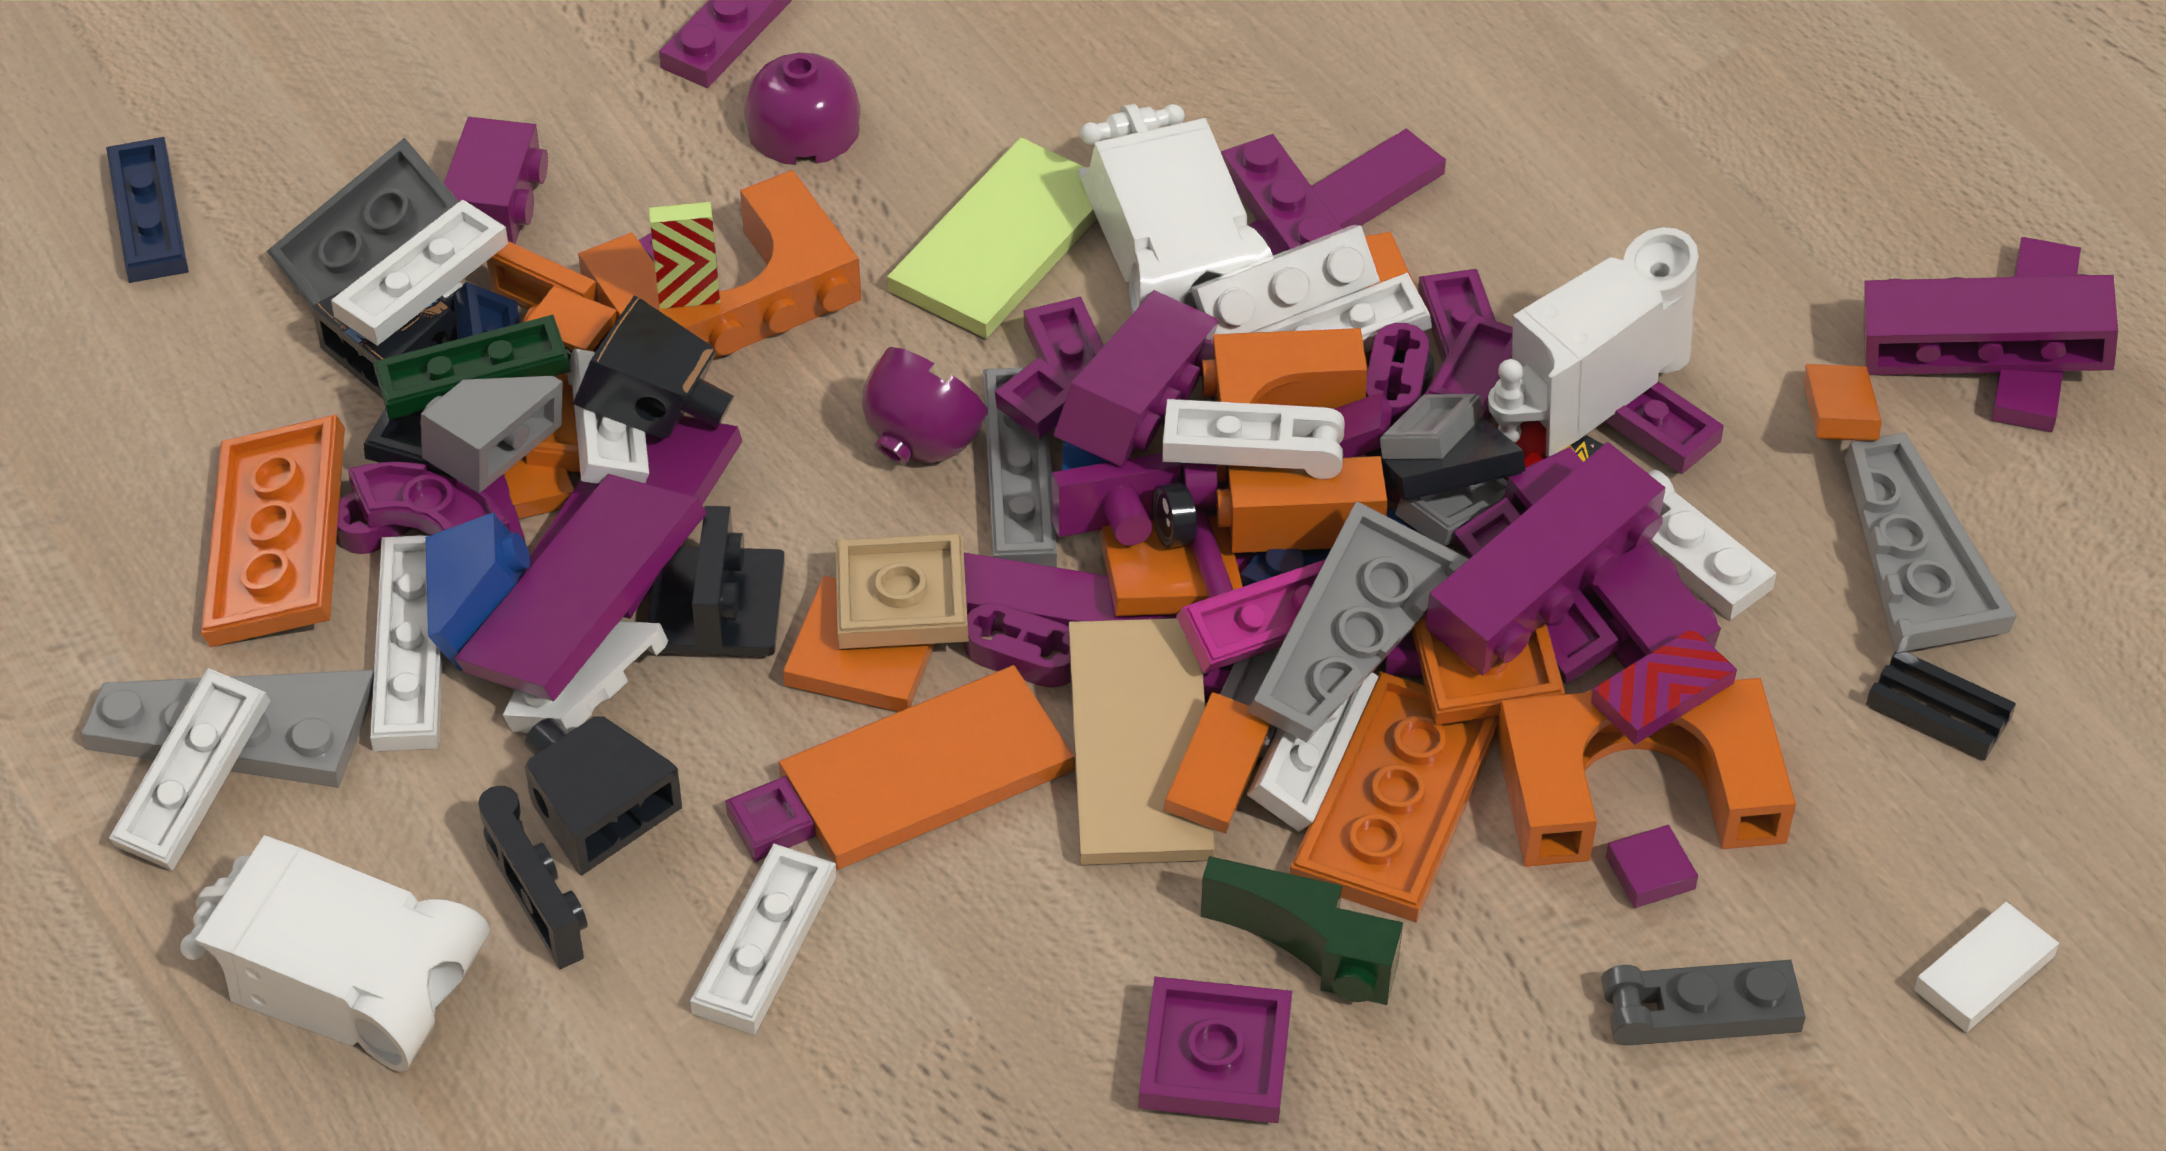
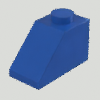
M494 512L425 537L428 637L459 671H462V668L455 660V657L523 577L525 569L530 567V555L525 541L517 532L511 533Z

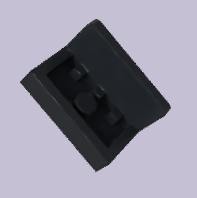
M705 506L707 514L703 518L700 547L680 546L662 568L653 583L648 623H660L668 642L661 651L662 653L771 656L775 653L785 568L784 551L780 549L744 548V534L733 532L731 507Z

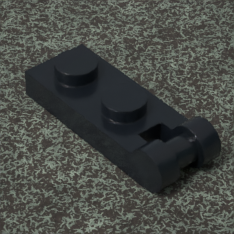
M507 786L490 787L482 793L478 802L481 820L484 824L483 833L487 850L559 970L584 959L580 931L587 928L588 923L578 898L571 890L562 894L555 882L558 879V873L548 849L542 842L533 846L524 832L522 821L519 819L521 809L517 793Z

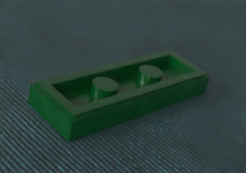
M554 315L373 361L389 420L424 411L431 400L445 395L462 380L557 376L571 372L568 355Z

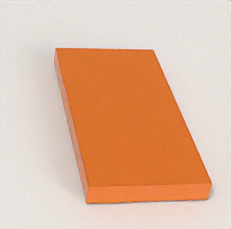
M337 414L221 441L201 635L210 647L330 620L345 427Z
M1012 665L780 760L779 770L780 776L787 777L814 822L817 838L831 861L836 863V869L839 870L1075 770V756L1016 667Z
M1380 671L1313 823L1309 825L1292 862L1290 874L1342 885L1341 898L1417 922L1496 738L1499 715L1435 725L1425 685Z

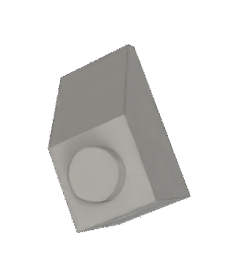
M554 376L462 380L445 395L431 400L421 413L422 458L480 494L562 426L563 382Z

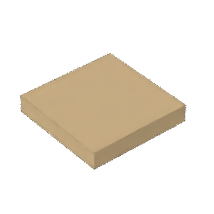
M963 533L835 540L839 649L969 642Z

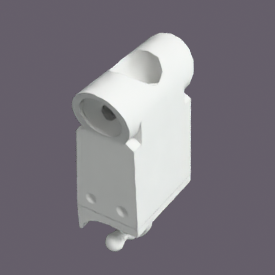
M1135 103L1121 106L1120 113L1109 115L1107 120L1102 123L1088 122L1082 126L1079 132L1082 142L1087 145H1094L1090 167L1078 169V174L1125 282H1129L1131 315L1153 290L1191 307H1195L1196 303L1191 287L1273 256L1263 237L1255 229L1247 225L1246 211L1207 119L1202 118L1182 123L1185 118L1184 110L1176 104H1170L1165 109L1156 111L1150 106L1138 108Z
M1667 227L1648 230L1633 240L1626 249L1623 260L1610 257L1513 315L1512 359L1505 360L1500 364L1498 369L1500 379L1488 395L1489 412L1499 424V431L1515 443L1520 439L1522 433L1520 424L1522 422L1539 420L1546 428V456H1552L1581 439L1614 415L1616 410L1624 405L1626 406L1658 382L1659 373L1678 371L1689 363L1692 353L1693 311L1699 260L1697 245L1689 234L1677 228Z
M264 835L251 856L243 855L234 861L232 871L228 877L218 879L214 886L205 887L196 899L198 910L193 916L195 927L190 934L182 939L180 951L187 959L197 960L201 959L208 950L223 969L231 1002L350 1046L358 1042L368 1054L382 1065L394 1071L404 1072L410 1067L435 1025L434 1014L436 1007L463 980L486 942L490 927L486 919L477 911L463 904L439 899H428L418 902L409 891L303 848Z

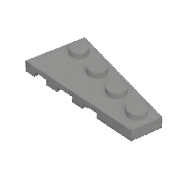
M1900 433L1879 437V440H1875V442L1851 441L1844 460L1895 652L2009 633L2017 615L1907 434Z
M1356 501L1248 712L1307 743L1427 614L1429 593L1469 559Z
M374 670L231 676V678L266 692L270 699L269 705L232 767L231 772L339 788L373 698ZM202 678L103 683L81 733L86 750L155 760Z

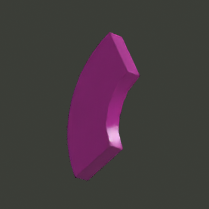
M382 462L348 469L350 485L369 528L395 524L419 528L433 535L494 512L510 531V522L503 510L484 490L479 494L456 479L427 471V467L424 464Z

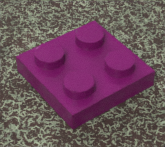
M1154 976L1138 1108L1279 1123L1292 991Z

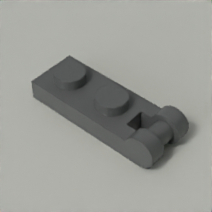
M1791 959L1641 971L1633 965H1618L1608 969L1601 976L1605 1000L1612 1003L1615 1010L1609 1018L1613 1038L1622 1045L1802 1032L1806 1017ZM1657 1002L1658 1011H1650L1642 1006L1641 1003Z

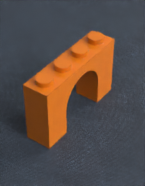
M794 170L740 190L743 232L767 266L756 278L733 289L719 291L720 303L659 309L655 263L633 232L578 253L580 272L582 275L596 281L598 302L600 304L616 309L617 317L619 318L635 295L710 344L715 352L713 360L732 354L741 348L778 333L787 332L793 327L830 312L841 310L861 300L858 256Z
M1361 328L1213 334V359L1202 360L1203 397H1214L1215 402L1327 407L1332 409L1366 398L1367 365ZM1381 456L1343 458L1341 472L1330 479L1314 478L1305 469L1216 464L1217 483H1224L1225 488L1216 489L1218 528L1229 527L1232 553L1267 552L1269 549H1331L1356 501L1385 516L1387 515V495Z
M1761 678L1735 680L1731 686L1635 745L1591 703L1593 690L1574 694L1501 700L1496 743L1524 867L1590 861L1597 820L1585 771L1600 758L1614 752L1629 749L1651 750L1666 754L1677 759L1694 772L1705 788L1721 849L1787 844L1796 802Z

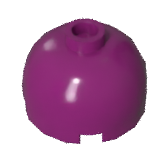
M803 52L782 55L766 63L750 83L745 107L748 135L751 144L765 157L791 165H797L796 157L815 156L816 164L828 162L845 153L859 135L861 111L854 83L847 72L830 58L815 53Z
M889 347L882 357L876 361L863 387L862 408L867 425L879 437L875 443L876 448L888 458L904 465L907 464L910 457L920 462L934 463L948 460L962 452L980 431L982 422L988 414V408L978 395L955 376L951 375L948 382H945L929 372L935 363L908 350Z

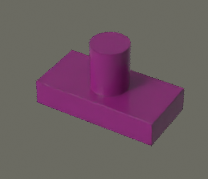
M1163 453L1128 459L1122 467L1108 462L1052 472V523L1058 536L1063 537L1102 530V526L1110 525L1116 539L1121 544L1131 546L1143 542L1152 531L1150 520H1153L1152 495L1154 488L1157 485L1181 482L1180 462H1163Z

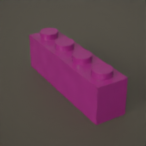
M2077 274L2072 276L1864 280L1863 324L1865 366H1867L1869 375L2000 373L2001 369L2034 372L2114 370L2118 339L2114 275Z
M1153 290L1071 383L1053 436L1120 467L1126 463L1137 448L1146 451L1152 443L1159 425L1165 426L1167 399L1188 400L1199 376H1201L1202 360L1213 359V334H1215L1220 319Z
M1609 442L1605 443L1429 593L1426 629L1482 676L1499 661L1502 660L1505 663L1512 661L1526 647L1531 634L1546 621L1549 624H1553L1560 620L1572 606L1575 596L1589 583L1595 586L1601 584L1611 575L1620 557L1633 545H1636L1638 548L1643 547L1653 539L1663 523L1661 509L1666 487Z
M1568 447L1525 468L1526 471H1523L1522 474L1508 477L1504 498L1507 497L1518 513L1522 515L1580 466L1583 461L1571 447ZM1650 542L1640 548L1633 545L1620 557L1616 568L1605 581L1596 586L1589 583L1581 590L1582 594L1619 639V650L1613 654L1624 668L1629 667L1691 628H1694L1714 648L1716 646L1721 628L1712 609L1705 602L1696 599L1681 581L1673 562L1667 556L1660 555Z

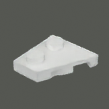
M619 621L554 702L515 689L503 714L511 732L528 733L534 725L546 718L555 719L568 733L582 725L592 715L594 708L599 703L610 699L628 682L623 671L645 650L657 656L666 647L668 639L661 624Z

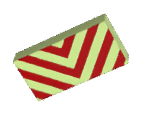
M711 202L649 207L659 309L720 303Z

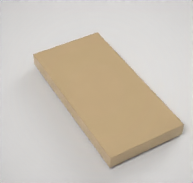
M1177 618L1069 622L1080 865L1208 861L1209 856L1214 857L1215 855L1214 829L1164 811L1165 799L1205 709L1203 671Z

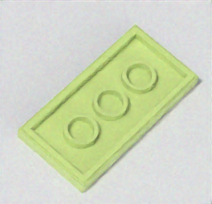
M1020 137L887 276L888 291L987 339L1097 220L1078 174V169L1086 167Z

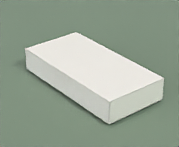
M2006 901L1917 977L1914 991L1967 1033L2051 961L2056 955L2059 942Z

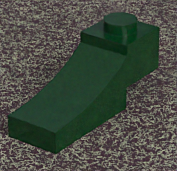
M1209 856L1202 877L1201 917L1248 931L1291 953L1321 977V991L1335 993L1343 999L1353 1002L1370 1001L1383 1005L1388 1004L1399 963L1403 922L1341 909L1342 885Z

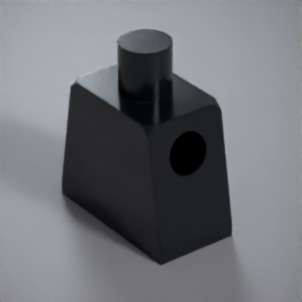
M604 716L592 717L569 733L555 719L546 718L534 725L526 736L525 746L534 755L525 765L530 799L565 855L581 876L682 809L678 768L671 761Z

